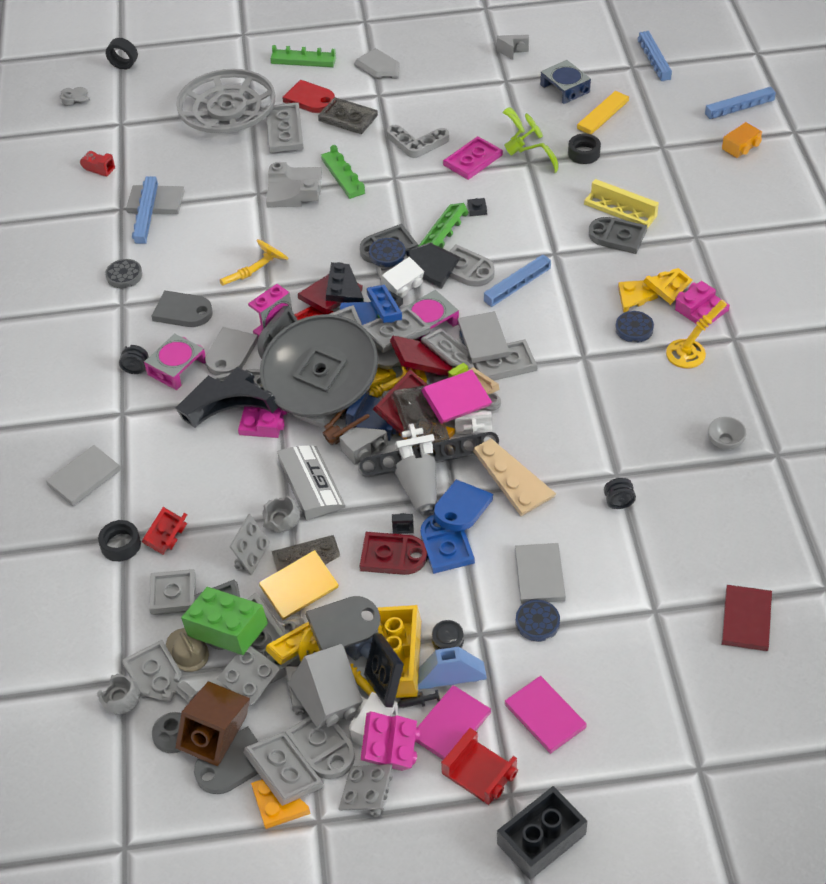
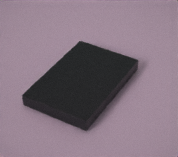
M374 633L364 676L383 705L393 708L404 664L381 633Z

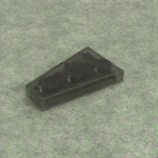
M334 535L271 551L277 572L314 550L325 565L340 556Z

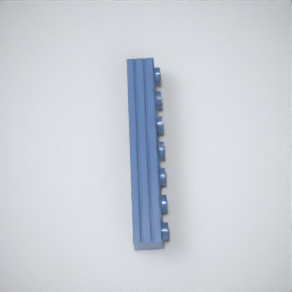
M649 31L639 32L638 42H640L641 48H643L648 60H650L651 65L654 67L657 76L661 81L671 80L672 70Z
M770 86L706 105L705 115L709 119L771 102L775 100L776 92Z
M146 176L145 181H143L141 198H139L140 206L137 208L138 215H136L134 232H132V239H134L135 244L147 243L158 187L156 176Z
M545 255L537 257L523 268H520L506 279L484 292V302L493 307L551 269V260Z

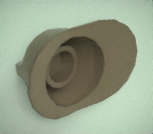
M185 628L175 630L167 638L166 647L179 669L185 672H194L206 665L209 659L208 647L205 642L187 636Z

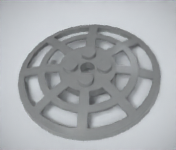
M222 69L203 74L185 85L177 97L176 106L181 120L188 126L208 133H230L249 128L262 121L273 109L276 96L271 82L259 73L244 69ZM237 77L245 78V81L242 85H222L220 79ZM214 80L216 87L205 91L201 95L193 92L200 85ZM253 80L263 85L267 92L258 95L256 91L249 88L251 81ZM224 90H239L237 93L224 92ZM218 92V94L213 96L210 100L206 99V97H208L209 95ZM246 92L254 98L246 101L243 95ZM187 96L195 99L193 112L182 110ZM270 96V105L265 111L259 112L261 100ZM200 103L207 105L208 110L198 111ZM257 103L255 111H247V106ZM185 116L195 117L204 126L191 122ZM200 116H210L213 120L207 122ZM241 116H249L240 122L236 121ZM220 121L230 122L228 125H217Z

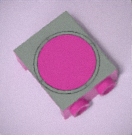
M275 284L248 303L249 307L259 313L261 325L253 330V334L258 335V338L262 330L283 306H290L292 310L290 292L279 284Z
M436 290L405 306L409 307L430 329L444 321H447L453 327L458 325L459 310ZM421 336V337L416 338V339H418L419 341H421L422 337H424V336Z
M174 333L144 363L147 375L178 390L182 386L180 374L195 360L205 364L206 355L201 345H196L187 338Z

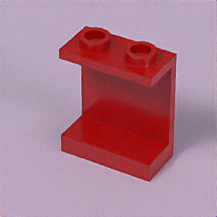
M472 728L467 730L441 762L442 774L488 805L493 799L497 800L504 791V785L508 781H513L518 773L517 758L515 756L506 761L478 742V732Z

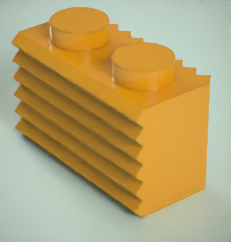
M745 122L723 137L722 150L736 158L743 154L746 155L751 148L760 145L762 131Z

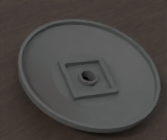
M330 314L306 317L285 327L269 343L261 360V383L265 391L268 390L275 396L274 401L277 406L287 413L301 417L331 415L348 408L366 393L377 372L378 353L371 335L357 322L343 316ZM319 368H326L322 373L316 372Z

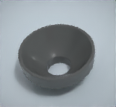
M170 712L162 715L152 728L153 742L162 752H181L175 748L181 718L180 712ZM175 721L178 723V727L175 730H165V725L168 722Z

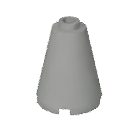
M421 454L422 458H415V455L409 456L396 464L395 474L416 512L422 515L432 514L437 503L435 458L428 454Z

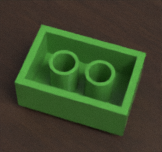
M210 587L204 589L181 617L187 636L240 655L245 654L268 624L262 604Z

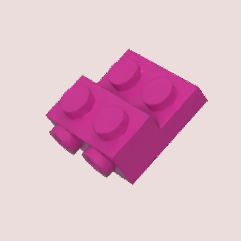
M701 280L699 283L693 282L689 286L688 291L685 293L680 292L676 296L675 310L696 324L721 299L715 295L716 289ZM727 303L725 308L712 320V323L729 311L730 304Z
M244 407L238 433L244 436L279 438L280 430L284 429L283 417L287 415V412L279 407L273 413L261 408Z
M372 711L366 713L360 760L377 765L392 764V769L400 771L412 768V765L417 760L414 744L420 736V729L416 727L417 721L398 715L391 717Z

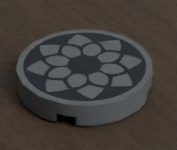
M120 259L112 262L105 271L109 285L115 288H126L128 285L134 286L143 276L141 265L133 259Z

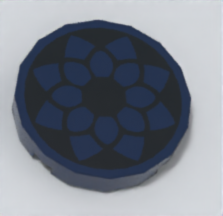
M394 238L378 239L373 242L369 249V257L377 266H396L404 260L406 255L404 244Z
M627 311L617 318L615 324L616 333L625 341L643 342L652 336L654 322L649 315L643 312Z
M532 600L519 607L516 612L515 625L524 638L541 642L545 641L546 638H552L556 635L560 627V615L551 603L544 600Z

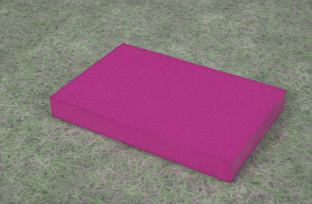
M477 136L444 159L443 166L469 180L501 157L503 150Z
M473 370L427 385L421 390L441 424L486 408L492 404L491 399Z
M541 675L505 700V706L550 754L587 727V723Z
M452 685L417 727L420 729V736L416 742L443 760L469 728L477 731L491 714V708Z

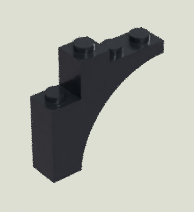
M237 367L223 381L208 375L175 409L183 421L196 428L209 417L232 408L256 407L273 413L278 406L274 401L275 396L268 390H262L253 380L255 377L249 370L244 371Z

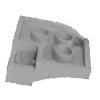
M287 162L271 164L268 170L267 207H302V201H319L322 167L294 168L288 166Z

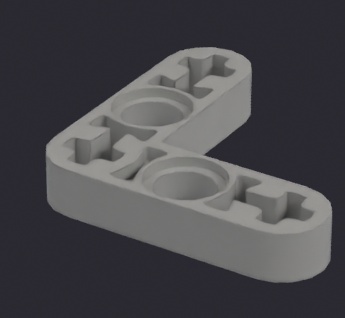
M391 125L387 128L388 139L412 158L420 157L449 142V131L445 128L436 129L418 139H415L399 125Z

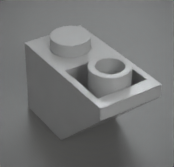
M356 427L339 437L341 451L354 465L388 446L387 432L380 429Z

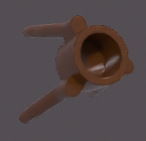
M344 409L338 412L324 426L326 430L322 434L331 446L333 444L336 445L340 442L339 437L344 435L343 433L363 422L370 415L366 414L340 429L338 425H333L346 411Z

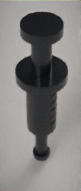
M435 690L434 694L425 696L421 691L418 697L403 698L399 700L397 705L406 708L422 704V707H424L425 701L437 699V702L440 701L439 691Z

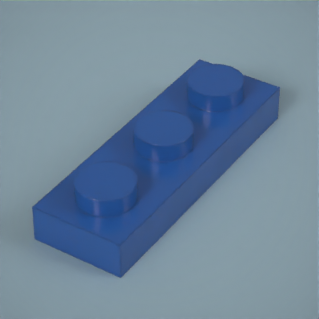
M385 284L367 288V295L383 323H393L402 320V312Z

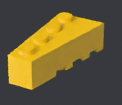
M418 605L377 607L380 613L378 632L385 637L404 664L395 698L418 697L422 624Z

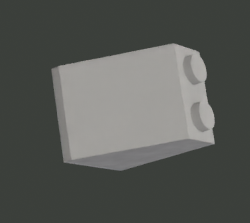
M342 644L304 656L289 681L290 687L317 729L325 725L330 727L344 718L346 720L351 719L358 713L357 709L363 702Z

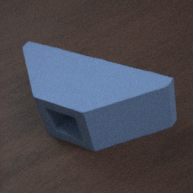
M460 647L435 650L419 667L418 690L486 680L484 661Z

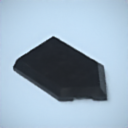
M427 243L406 251L407 257H410L424 271L422 279L441 289L461 258L433 243Z

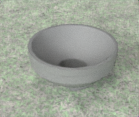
M719 417L710 423L708 437L715 446L721 449H734L744 442L746 428L742 422L735 418ZM728 437L731 439V442L724 443L720 438Z

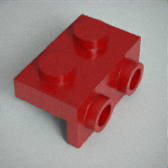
M162 507L144 536L142 543L162 555L165 554L167 549L172 550L178 540L175 538L177 532L182 534L188 524L184 521L188 514L183 513L182 517Z

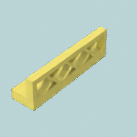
M595 179L592 182L591 193L584 200V205L626 221L647 225L648 228L658 215L659 202ZM593 198H596V199H599V200H601V201H599V202H594V201H592V199H593ZM607 205H615L616 207L610 208ZM623 211H631L632 213L626 214ZM639 217H647L648 220L644 221L639 219Z

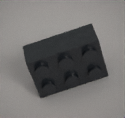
M552 786L497 830V845L531 880L586 835L588 821Z

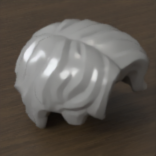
M289 496L269 500L263 506V527L281 533L294 528L299 522V506Z
M116 674L111 675L107 690L104 692L99 690L97 696L105 711L114 714H126L138 704L140 690L134 678Z

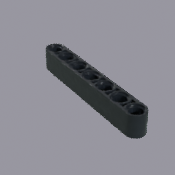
M485 432L432 443L435 462L439 463L475 455L473 451H467L464 448L465 441L472 442L475 448L484 443L485 437H490L499 445V437L494 432ZM444 446H452L454 449L453 455H446ZM413 447L412 450L415 458H422L420 447ZM399 450L364 458L358 466L360 474L364 477H373L395 472V469H397L396 464L402 460ZM385 458L393 460L394 466L392 468L384 466L383 460ZM365 462L373 464L374 470L372 472L364 471L363 464Z

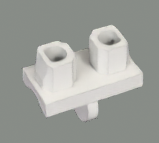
M479 410L478 412L456 418V435L471 433L475 435L477 433L492 432L491 411Z
M409 424V430L403 431L402 437H410L411 439L396 441L395 443L396 450L399 449L401 458L404 459L413 456L412 446L417 445L420 447L421 454H432V442L435 439L433 434L416 437V435L423 434V429H415L414 424Z

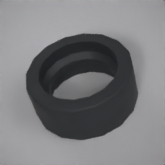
M124 38L113 39L105 52L107 60L114 67L124 70L130 69L138 58V52L134 44ZM114 48L123 50L129 59L120 57Z
M583 133L577 134L569 140L568 156L573 162L590 164L597 161L600 157L601 142L596 136ZM589 147L592 148V150L581 151L576 148Z
M116 520L108 523L100 530L98 535L101 552L111 561L121 562L128 560L136 555L141 546L137 527L127 520ZM128 534L132 536L129 543L122 547L115 548L107 545L108 541L116 535Z

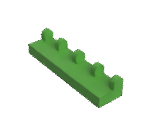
M272 45L270 60L271 64L333 68L336 60V50L332 48L331 52H322L321 48H317V52L306 51V47H302L301 51L291 50L290 46H286V50L277 49L276 45Z
M336 145L330 147V152L321 154L322 161L349 199L365 194V185L358 180V175L353 173L350 164L346 163L343 154L338 152Z
M450 204L418 246L433 243L443 248L445 246L443 239L446 236L451 237L453 235L452 227L461 224V215L465 217L468 215L469 212L465 204Z

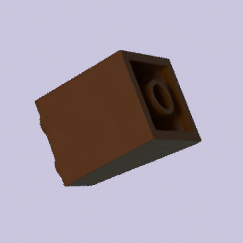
M208 681L181 712L175 748L215 766H219L247 717L250 698Z

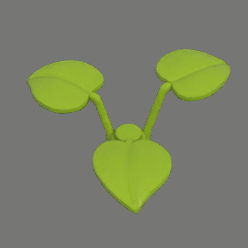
M506 108L502 113L507 115L519 129L510 138L511 140L504 144L508 153L512 156L518 151L522 153L525 150L542 147L549 156L556 173L559 163L548 145L539 143L523 148L525 145L523 139L533 131L538 138L543 137L540 128L536 125L533 118L528 113L525 114V118L532 129L520 137L518 135L525 132L522 122L513 108Z

